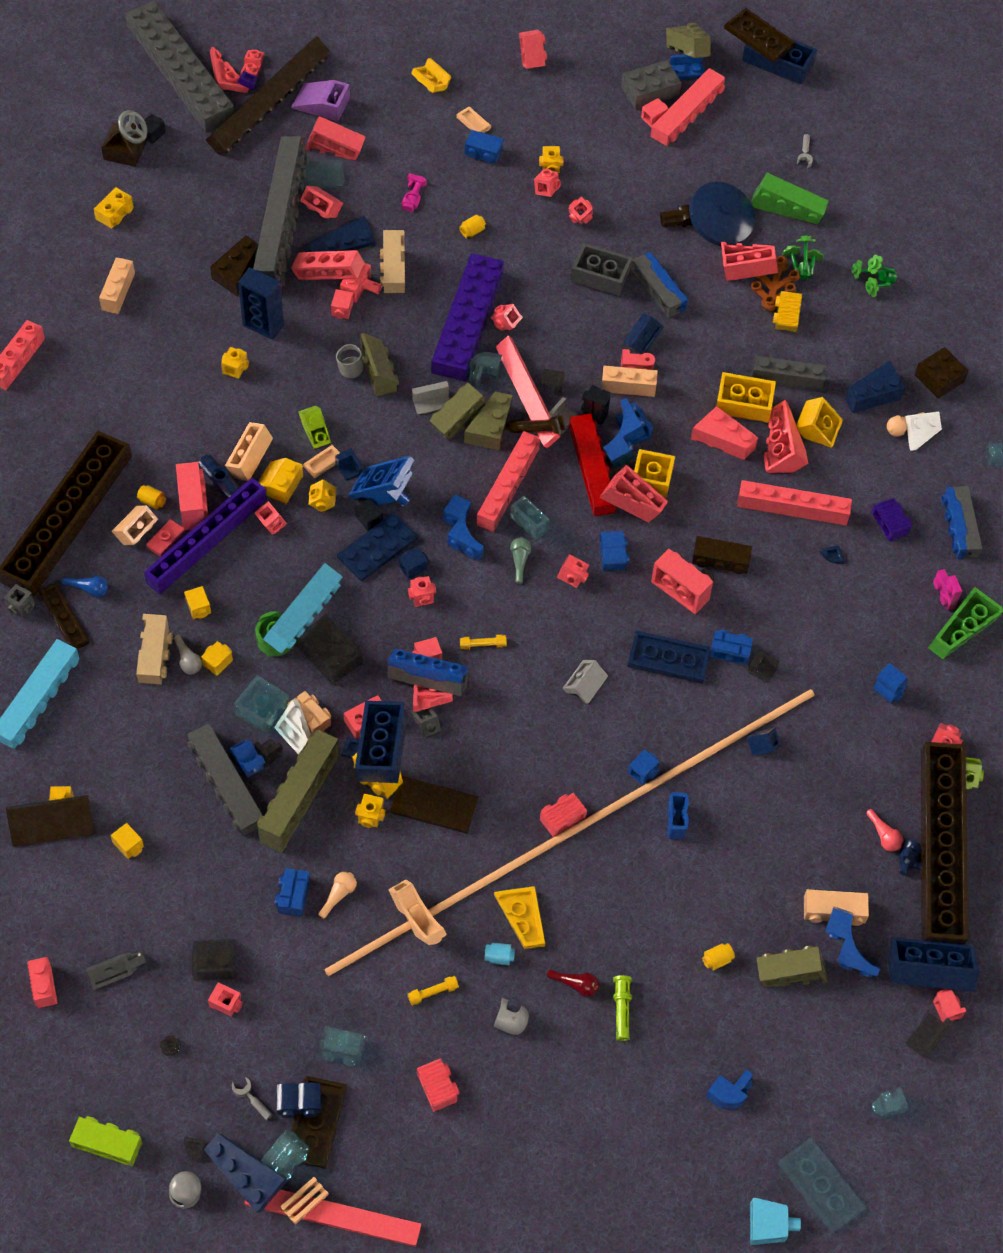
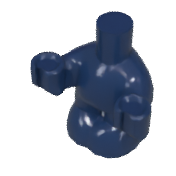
M905 840L903 842L900 853V874L907 875L909 868H917L921 871V861L917 860L918 854L921 853V844L915 840Z

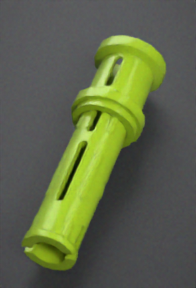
M621 975L613 978L615 983L613 999L616 1002V1040L627 1041L630 1040L629 1002L632 1000V995L630 994L632 978Z

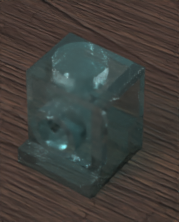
M988 442L985 455L989 467L1003 465V443L992 444V442Z
M898 1087L894 1093H891V1091L884 1092L879 1095L876 1101H872L873 1110L876 1114H879L880 1119L903 1114L908 1109V1104L901 1087Z

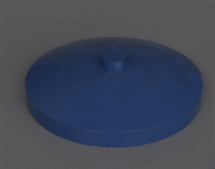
M725 182L707 183L696 191L690 201L689 215L694 228L705 240L712 244L721 246V242H726L727 245H736L743 242L754 228L755 213L751 202L741 190Z

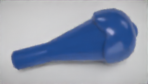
M95 575L92 578L82 579L62 578L63 585L75 586L88 592L92 597H102L108 590L107 580L101 576Z

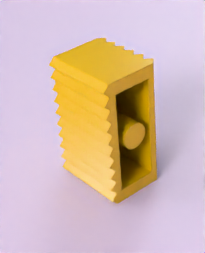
M781 291L780 296H776L775 306L778 307V312L774 313L773 323H776L775 329L797 331L802 294Z

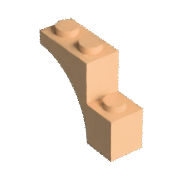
M404 880L388 889L397 909L406 916L417 938L428 945H434L447 935L444 928L427 910L411 882Z

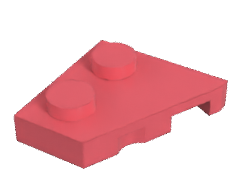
M414 685L413 712L453 701V694Z

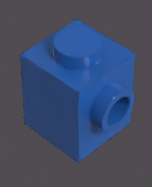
M643 750L629 764L628 774L643 785L649 778L653 779L658 774L659 760L653 753Z

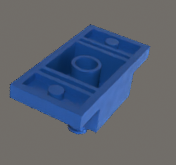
M409 455L365 467L348 495L354 500L364 497L366 499L371 498L377 506L398 501L401 506H405L410 501V497L403 492V489L413 474L411 466L415 460Z

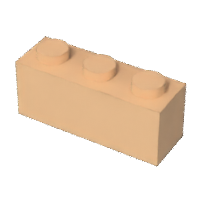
M115 258L99 297L102 311L119 314L135 275L133 261Z
M614 366L603 367L601 390L604 389L616 394L655 397L657 370Z
M249 422L225 466L234 479L249 481L269 447L273 437L264 424Z
M807 889L804 895V920H810L812 923L829 921L833 906L852 912L853 919L851 925L854 926L866 923L869 917L868 893Z

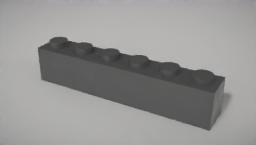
M210 724L188 733L189 742H187V746L191 753L195 752L198 756L196 761L199 767H204L206 770L205 777L208 783L214 784V793L218 800H223L225 813L227 816L231 815L234 819L232 824L236 832L240 831L244 837L257 830V823L262 814Z

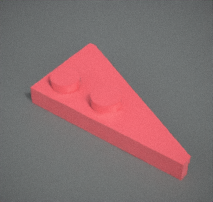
M211 47V62L215 82L222 90L248 93L249 88L238 83L240 76L234 71L232 66L228 62L224 63L220 52L215 47Z

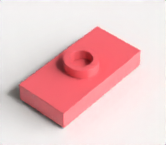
M170 519L146 544V548L162 557L185 533V528Z

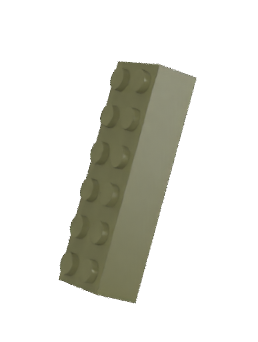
M318 729L314 735L311 734L306 743L307 747L298 754L296 765L289 769L287 780L285 783L280 784L276 798L269 802L267 813L265 816L262 815L257 823L260 843L280 853L285 849L340 756L338 738Z

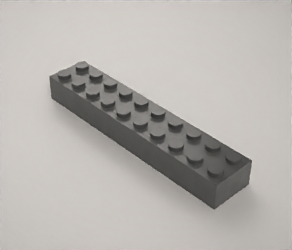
M154 1L125 13L128 29L205 132L219 127L235 112L234 105Z
M281 136L253 268L280 281L281 291L282 286H285V272H288L287 261L291 257L290 246L294 242L295 221L299 217L298 206L301 205V192L304 191L303 181L307 177L306 166L309 165L306 145L303 144L301 136Z

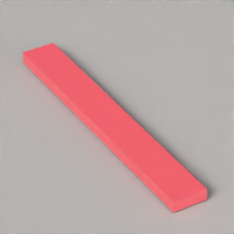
M507 336L496 346V349L530 419H550L551 416L513 339ZM553 431L537 432L543 446L546 448L561 437L560 434H554Z
M280 1190L263 1210L286 1215L280 1206L295 1193ZM302 1195L296 1202H294L288 1208V1210H290L294 1205H296L303 1197H305V1195ZM310 1198L303 1206H301L293 1214V1216L295 1217L297 1214H299L315 1198ZM245 1200V1206L251 1207V1205ZM322 1200L302 1218V1220L413 1247L417 1245L421 1229L420 1223Z

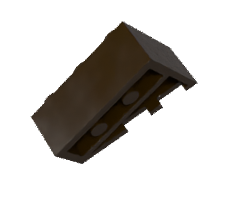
M245 235L210 266L212 280L238 297V281L249 267L254 268L258 243Z

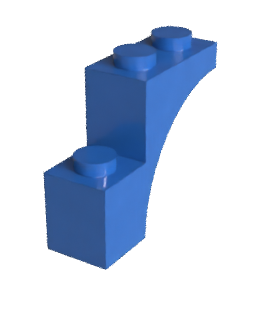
M627 398L620 401L623 408V422L620 431L610 443L603 447L614 468L634 459L631 453L634 449L630 442L646 434L643 429L646 426L641 416L637 418L635 413L638 411L634 403H629Z
M455 494L443 510V519L447 524L453 526L448 533L447 544L454 550L464 552L469 558H476L480 561L483 556L484 546L471 536L466 526L467 517L471 512V502Z
M833 906L825 932L829 933V937L840 940L841 937L844 938L837 962L841 963L840 967L851 971L853 968L858 969L860 974L872 978V975L878 976L880 966L865 958L853 940L851 931L853 913Z

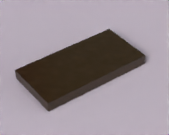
M747 8L724 25L725 30L772 63L795 46V42Z
M402 776L403 783L397 789L390 813L468 834L479 796Z
M88 795L6 807L12 846L95 834Z
M305 1076L303 1083L321 1084V1113L311 1118L304 1117L303 1114L295 1115L284 1160L327 1169L347 1084Z

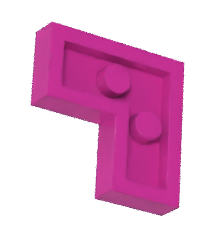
M945 569L939 570L933 580L936 590H939L941 604L946 606L947 611L955 610L962 589L956 575L948 577Z

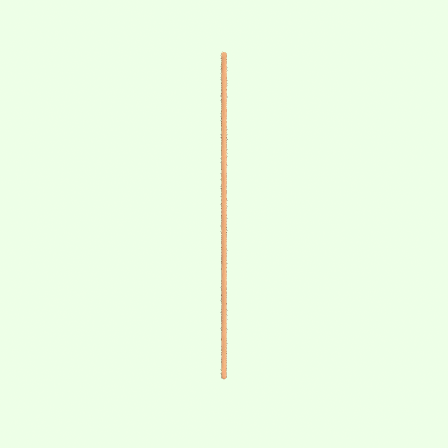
M811 689L433 906L428 911L432 916L438 914L814 696V692ZM407 921L324 969L327 976L329 977L412 929L409 922Z

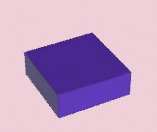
M243 71L238 83L253 90L258 77Z

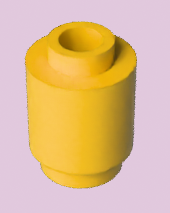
M474 215L462 222L459 229L465 238H471L483 231L486 223L482 216Z
M143 485L138 490L137 498L140 499V502L156 510L164 506L166 502L164 492L149 485Z
M721 943L705 951L702 959L706 968H711L714 971L730 963L735 958V954L728 943Z

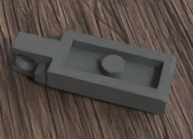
M142 951L135 954L129 952L86 968V972L92 988L95 990L132 975L137 970L136 967L146 963Z

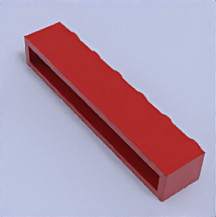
M591 414L572 416L569 420V429L593 516L615 513V505L599 498L611 480L609 479V465H605V451L601 450L600 447L602 445L601 437L596 433L597 422L593 420Z

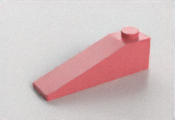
M784 400L771 409L768 425L770 435L766 439L768 452L764 453L767 473H794L808 464L806 449L789 404Z

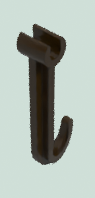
M559 415L545 420H530V418L512 420L508 422L506 429L511 433L553 431L554 434L562 433V430H566L563 416Z

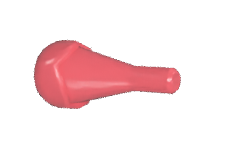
M869 809L866 814L877 829L881 839V846L889 852L899 850L904 842L900 831L887 825L878 817L873 809Z

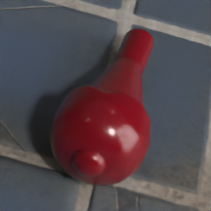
M548 970L547 978L563 982L578 991L581 996L591 997L599 990L598 979L591 973L563 974L553 970Z

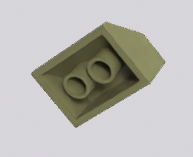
M362 333V358L375 396L397 392L399 380L397 374H393L394 366L392 360L389 361L388 359L389 351L387 346L384 347L382 340Z

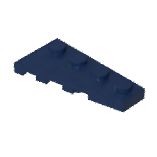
M363 216L305 244L304 250L305 252L353 251L375 245V240L366 218Z
M217 1134L204 1149L207 1155L258 1213L263 1211L289 1180L275 1172L270 1166L259 1161L254 1155L244 1151L242 1147L222 1134Z

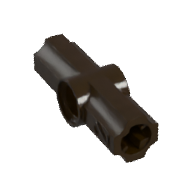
M682 205L678 210L660 212L662 227L682 225L685 228L689 225L690 227L693 226L689 215V205Z

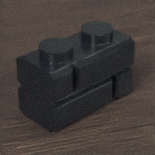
M592 385L589 390H585L582 396L584 402L581 406V411H583V415L591 414L593 420H596L599 426L604 423L609 413L610 392Z

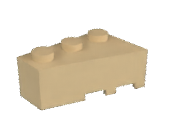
M383 230V249H380V259H384V262H380V273H384V276H380V283L384 287V293H405L404 230Z

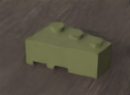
M697 23L666 28V40L669 49L675 47V51L683 50V54L693 58L711 56L710 36Z
M467 383L465 386H461L457 394L448 399L444 406L432 415L429 421L440 434L449 440L465 428L464 424L470 419L474 420L487 402L482 394Z
M805 946L802 950L788 949L779 954L766 953L762 957H757L759 978L763 987L790 986V983L802 981L803 985L810 984L809 980H822V983H828L825 959L819 947Z

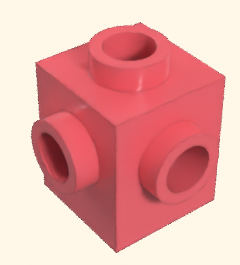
M549 169L542 170L534 179L535 194L551 197L561 184L558 172Z
M582 197L574 200L569 205V218L575 224L577 222L580 225L583 223L587 224L593 218L592 204L588 200L585 201Z
M514 304L499 305L490 317L495 327L501 331L512 330L523 318Z
M569 554L557 578L577 588L581 582L584 583L589 575L586 572L589 564Z
M429 576L410 580V588H408L409 598L413 599L415 607L434 603L436 587L434 583H431Z
M940 723L932 742L962 744L963 740L960 739L962 732L953 725L947 726Z

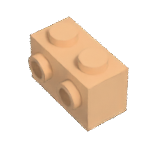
M147 505L136 506L112 532L123 545H135L153 527L158 518Z

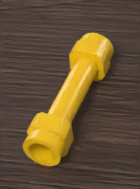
M502 634L496 635V638H460V650H470V647L497 645V648L507 646L506 635Z
M447 977L443 983L421 991L416 989L407 993L411 1005L422 1003V999L445 990L451 992L459 988L456 977Z

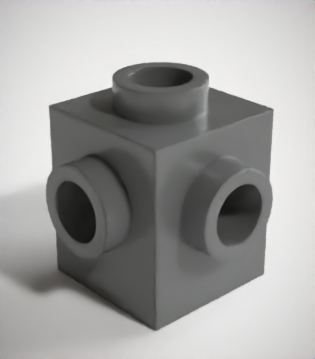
M15 584L4 597L7 611L14 616L18 615L24 618L27 613L33 610L35 605L32 593Z

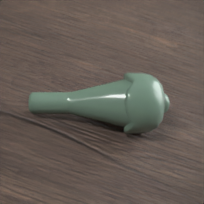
M523 537L513 540L510 545V551L513 554L516 568V584L523 583L524 567L532 550L530 541Z

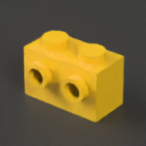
M115 187L94 208L96 220L111 229L115 225L120 224L122 218L133 210L132 196Z

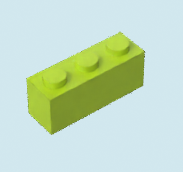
M86 1116V1119L78 1118L69 1139L70 1145L73 1148L133 1167L142 1145L139 1133L129 1129L126 1132L119 1130L118 1126L111 1123H106V1125L98 1123L97 1119Z

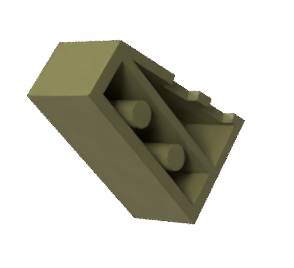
M494 392L465 430L464 443L500 451L512 409L513 395Z

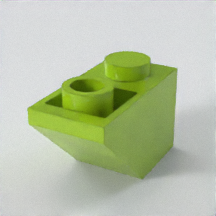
M313 406L298 411L303 428L314 449L331 443L321 408Z

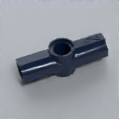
M211 455L203 456L198 462L199 468L203 469V472L213 482V486L220 490L227 499L240 488L229 476L228 470L225 467H221Z

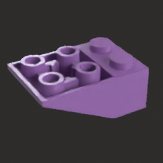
M336 80L304 83L291 108L338 122L350 100V84Z

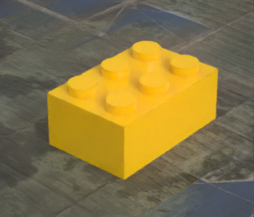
M722 372L716 406L731 417L768 423L776 381Z

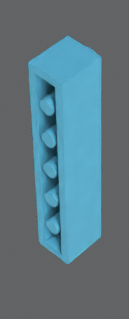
M324 563L269 630L263 640L281 654L286 648L290 650L297 641L294 638H300L306 630L304 625L308 627L315 619L312 615L315 614L317 616L323 609L321 604L326 605L332 597L330 593L335 594L341 586L339 581L343 576Z
M56 639L1 716V743L15 749L18 744L20 745L24 741L25 733L28 729L34 727L37 716L46 710L47 702L50 698L55 697L61 682L64 683L67 680L68 672L72 667L77 666L79 662L77 648Z

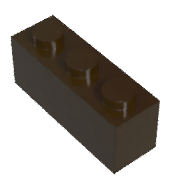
M697 536L692 564H696L698 567H712L718 571L729 570L736 574H747L752 546Z

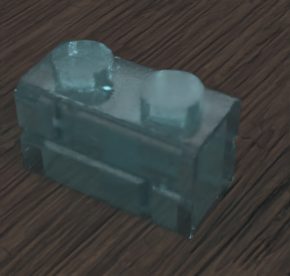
M525 496L511 505L510 517L530 534L534 540H538L549 531L550 519Z
M325 1026L318 1049L319 1056H322V1059L326 1061L342 1060L348 1066L361 1064L367 1041L366 1035Z
M284 1131L261 1159V1162L289 1179L293 1174V1167L296 1164H301L307 1157L305 1152L309 1149V1146L299 1139L293 1131Z

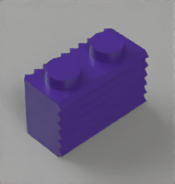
M895 498L875 504L871 512L889 542L908 535L912 526L910 518L904 515L901 504L896 502Z

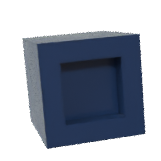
M352 448L335 455L336 466L346 481L361 475L362 464Z
M776 727L755 731L747 737L752 755L771 753L781 746Z

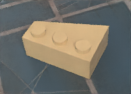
M143 614L142 620H144L145 628L144 632H141L140 637L143 640L138 655L136 673L138 683L162 685L163 678L167 676L165 662L169 661L170 658L168 644H172L173 633L169 631L166 615Z

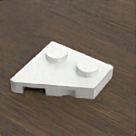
M939 412L905 416L910 451L917 450L942 430Z
M297 699L292 700L274 728L299 754L301 750L304 751L307 747L306 743L311 733L299 701Z

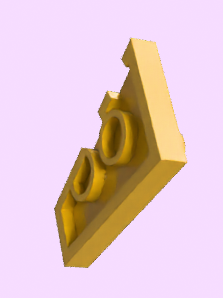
M535 886L494 892L496 900L523 948L544 947L545 939Z

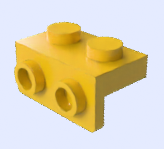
M431 58L427 59L425 66L413 68L411 73L417 81L426 86L432 93L446 90L451 79V75Z

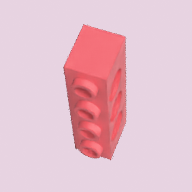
M357 250L299 252L291 269L299 280L358 278L365 262Z
M26 320L0 354V388L4 390L9 388L43 343L45 336L42 326Z

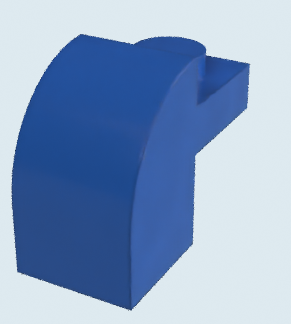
M246 739L229 748L245 777L248 778L264 769L263 764L266 762L262 755L257 754L251 740Z
M746 1070L735 1085L720 1075L707 1091L706 1098L722 1109L733 1110L741 1107L747 1100L748 1096L746 1093L753 1085L751 1082L753 1074Z

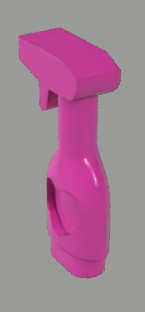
M409 173L408 188H411L413 184L414 188L405 194L401 204L403 210L413 212L421 200L419 191L421 187L426 186V179Z

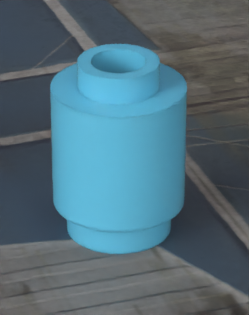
M486 944L485 961H490V964L510 965V961L514 962L515 949H511V944Z

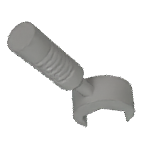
M809 134L803 136L802 151L804 153L800 154L797 160V164L801 160H806L808 162L807 168L812 165L813 161L812 156L807 154L810 143Z
M245 1077L247 1085L244 1089H235L232 1082V1090L236 1096H248L251 1104L266 1120L273 1116L265 1105L250 1093L252 1087L248 1078Z

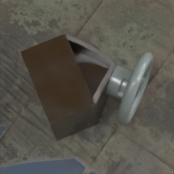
M127 110L121 113L118 123L112 122L101 146L103 160L136 167L147 143V125L141 115L135 111ZM129 115V121L124 124V118ZM135 118L140 122L142 128H138Z

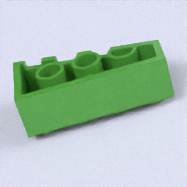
M766 173L754 193L751 204L753 208L818 224L824 216L828 200Z
M974 587L929 645L928 649L940 658H946L999 619L1003 614V607Z

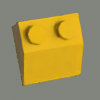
M823 397L805 402L797 422V428L804 439L832 448L843 419Z
M287 458L271 461L258 483L265 487L266 496L287 504L303 478V466Z

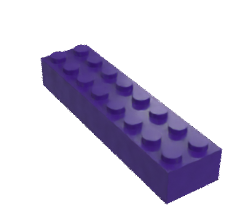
M473 253L470 254L431 361L432 374L466 382L504 275L503 260Z

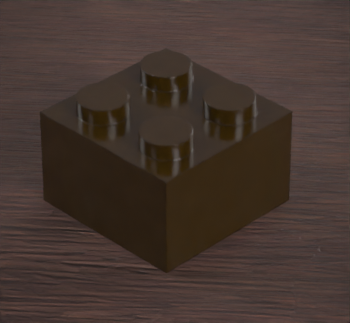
M944 347L918 363L915 376L939 399L963 384L969 370Z

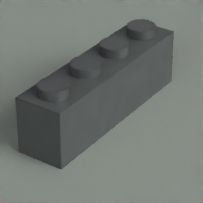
M755 356L752 377L776 381L775 385L822 392L827 366Z

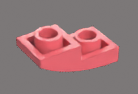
M248 50L244 57V66L241 74L243 71H246L258 77L264 52Z

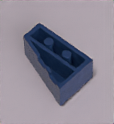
M889 360L850 386L845 400L851 412L856 413L901 400L905 387Z

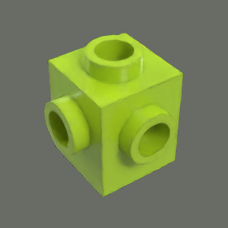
M966 757V789L978 788L979 781L982 782L984 777L980 759Z

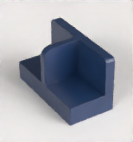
M643 313L624 340V343L640 354H644L665 326L653 317Z

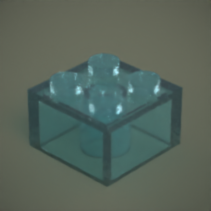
M257 675L233 705L236 716L267 735L287 709V704L290 700L287 693Z

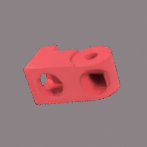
M622 350L621 367L653 370L655 357L652 354H630V350Z

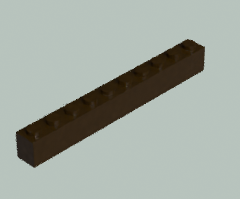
M316 36L205 140L217 154L220 155L223 152L227 154L233 148L232 144L234 142L236 144L244 138L243 134L245 132L248 134L255 128L253 125L255 122L260 123L265 118L264 114L266 112L269 114L276 108L274 105L276 102L281 103L286 98L285 94L287 92L290 94L297 88L295 86L297 82L301 84L307 78V73L311 74L317 69V63L322 64L327 59L326 55L330 50Z

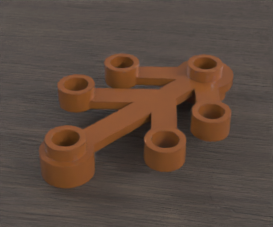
M784 256L776 257L778 273H774L772 281L766 275L756 276L770 290L769 294L762 289L761 282L754 281L751 284L752 291L760 296L762 307L767 311L777 309L775 301L776 296H780V293L776 295L778 290L785 287V292L796 293V286L792 282L800 279L798 270H791L789 276L780 281L782 272L786 271L789 266L788 260Z

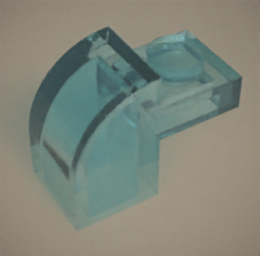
M483 352L471 359L469 381L472 382V386L475 389L479 390L483 376L497 379L502 365V355Z

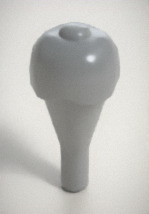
M176 635L174 641L179 648L181 659L179 665L182 671L189 675L199 672L203 664L201 657L185 645L180 635Z

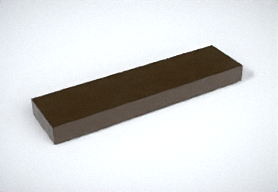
M55 583L38 591L68 645L79 649L89 644V639L57 584Z

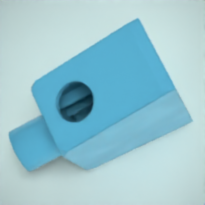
M758 1198L752 1199L750 1203V1245L786 1242L788 1231L800 1232L801 1219L788 1217L787 1205Z

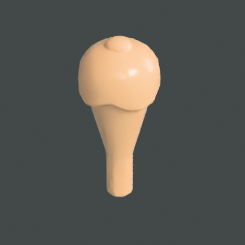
M897 415L890 418L887 422L889 434L895 437L904 435L907 430L906 417Z
M340 872L335 876L328 900L318 913L321 918H326L331 909L340 900L355 890L357 882L351 872Z

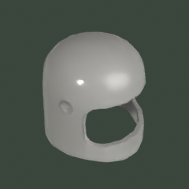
M353 344L344 345L338 350L336 361L341 375L350 379L361 375L364 370L361 350ZM352 349L360 353L359 358L347 357L343 360L340 358L341 353L345 350Z
M502 997L501 1007L494 1023V1028L512 1035H519L528 1024L529 1012L522 1005L517 1013L507 1010L509 1000Z
M179 1172L170 1182L169 1198L172 1204L178 1208L186 1209L194 1206L200 1199L201 1181L193 1172ZM173 1199H175L177 1202L183 1203L184 1205L177 1204Z

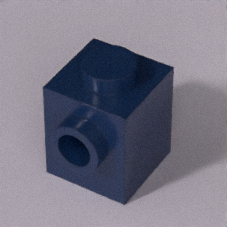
M416 547L405 551L403 555L398 557V566L409 580L428 569L429 559L425 552H421Z

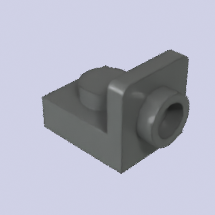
M432 708L418 712L411 711L412 718L420 727L424 738L441 731L438 716Z

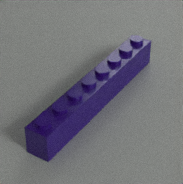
M253 478L247 481L144 572L146 584L159 595L163 593L267 501L265 487Z

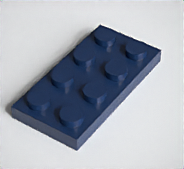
M392 513L338 553L337 559L362 582L418 540V535L396 514Z
M635 631L627 667L703 683L711 647Z

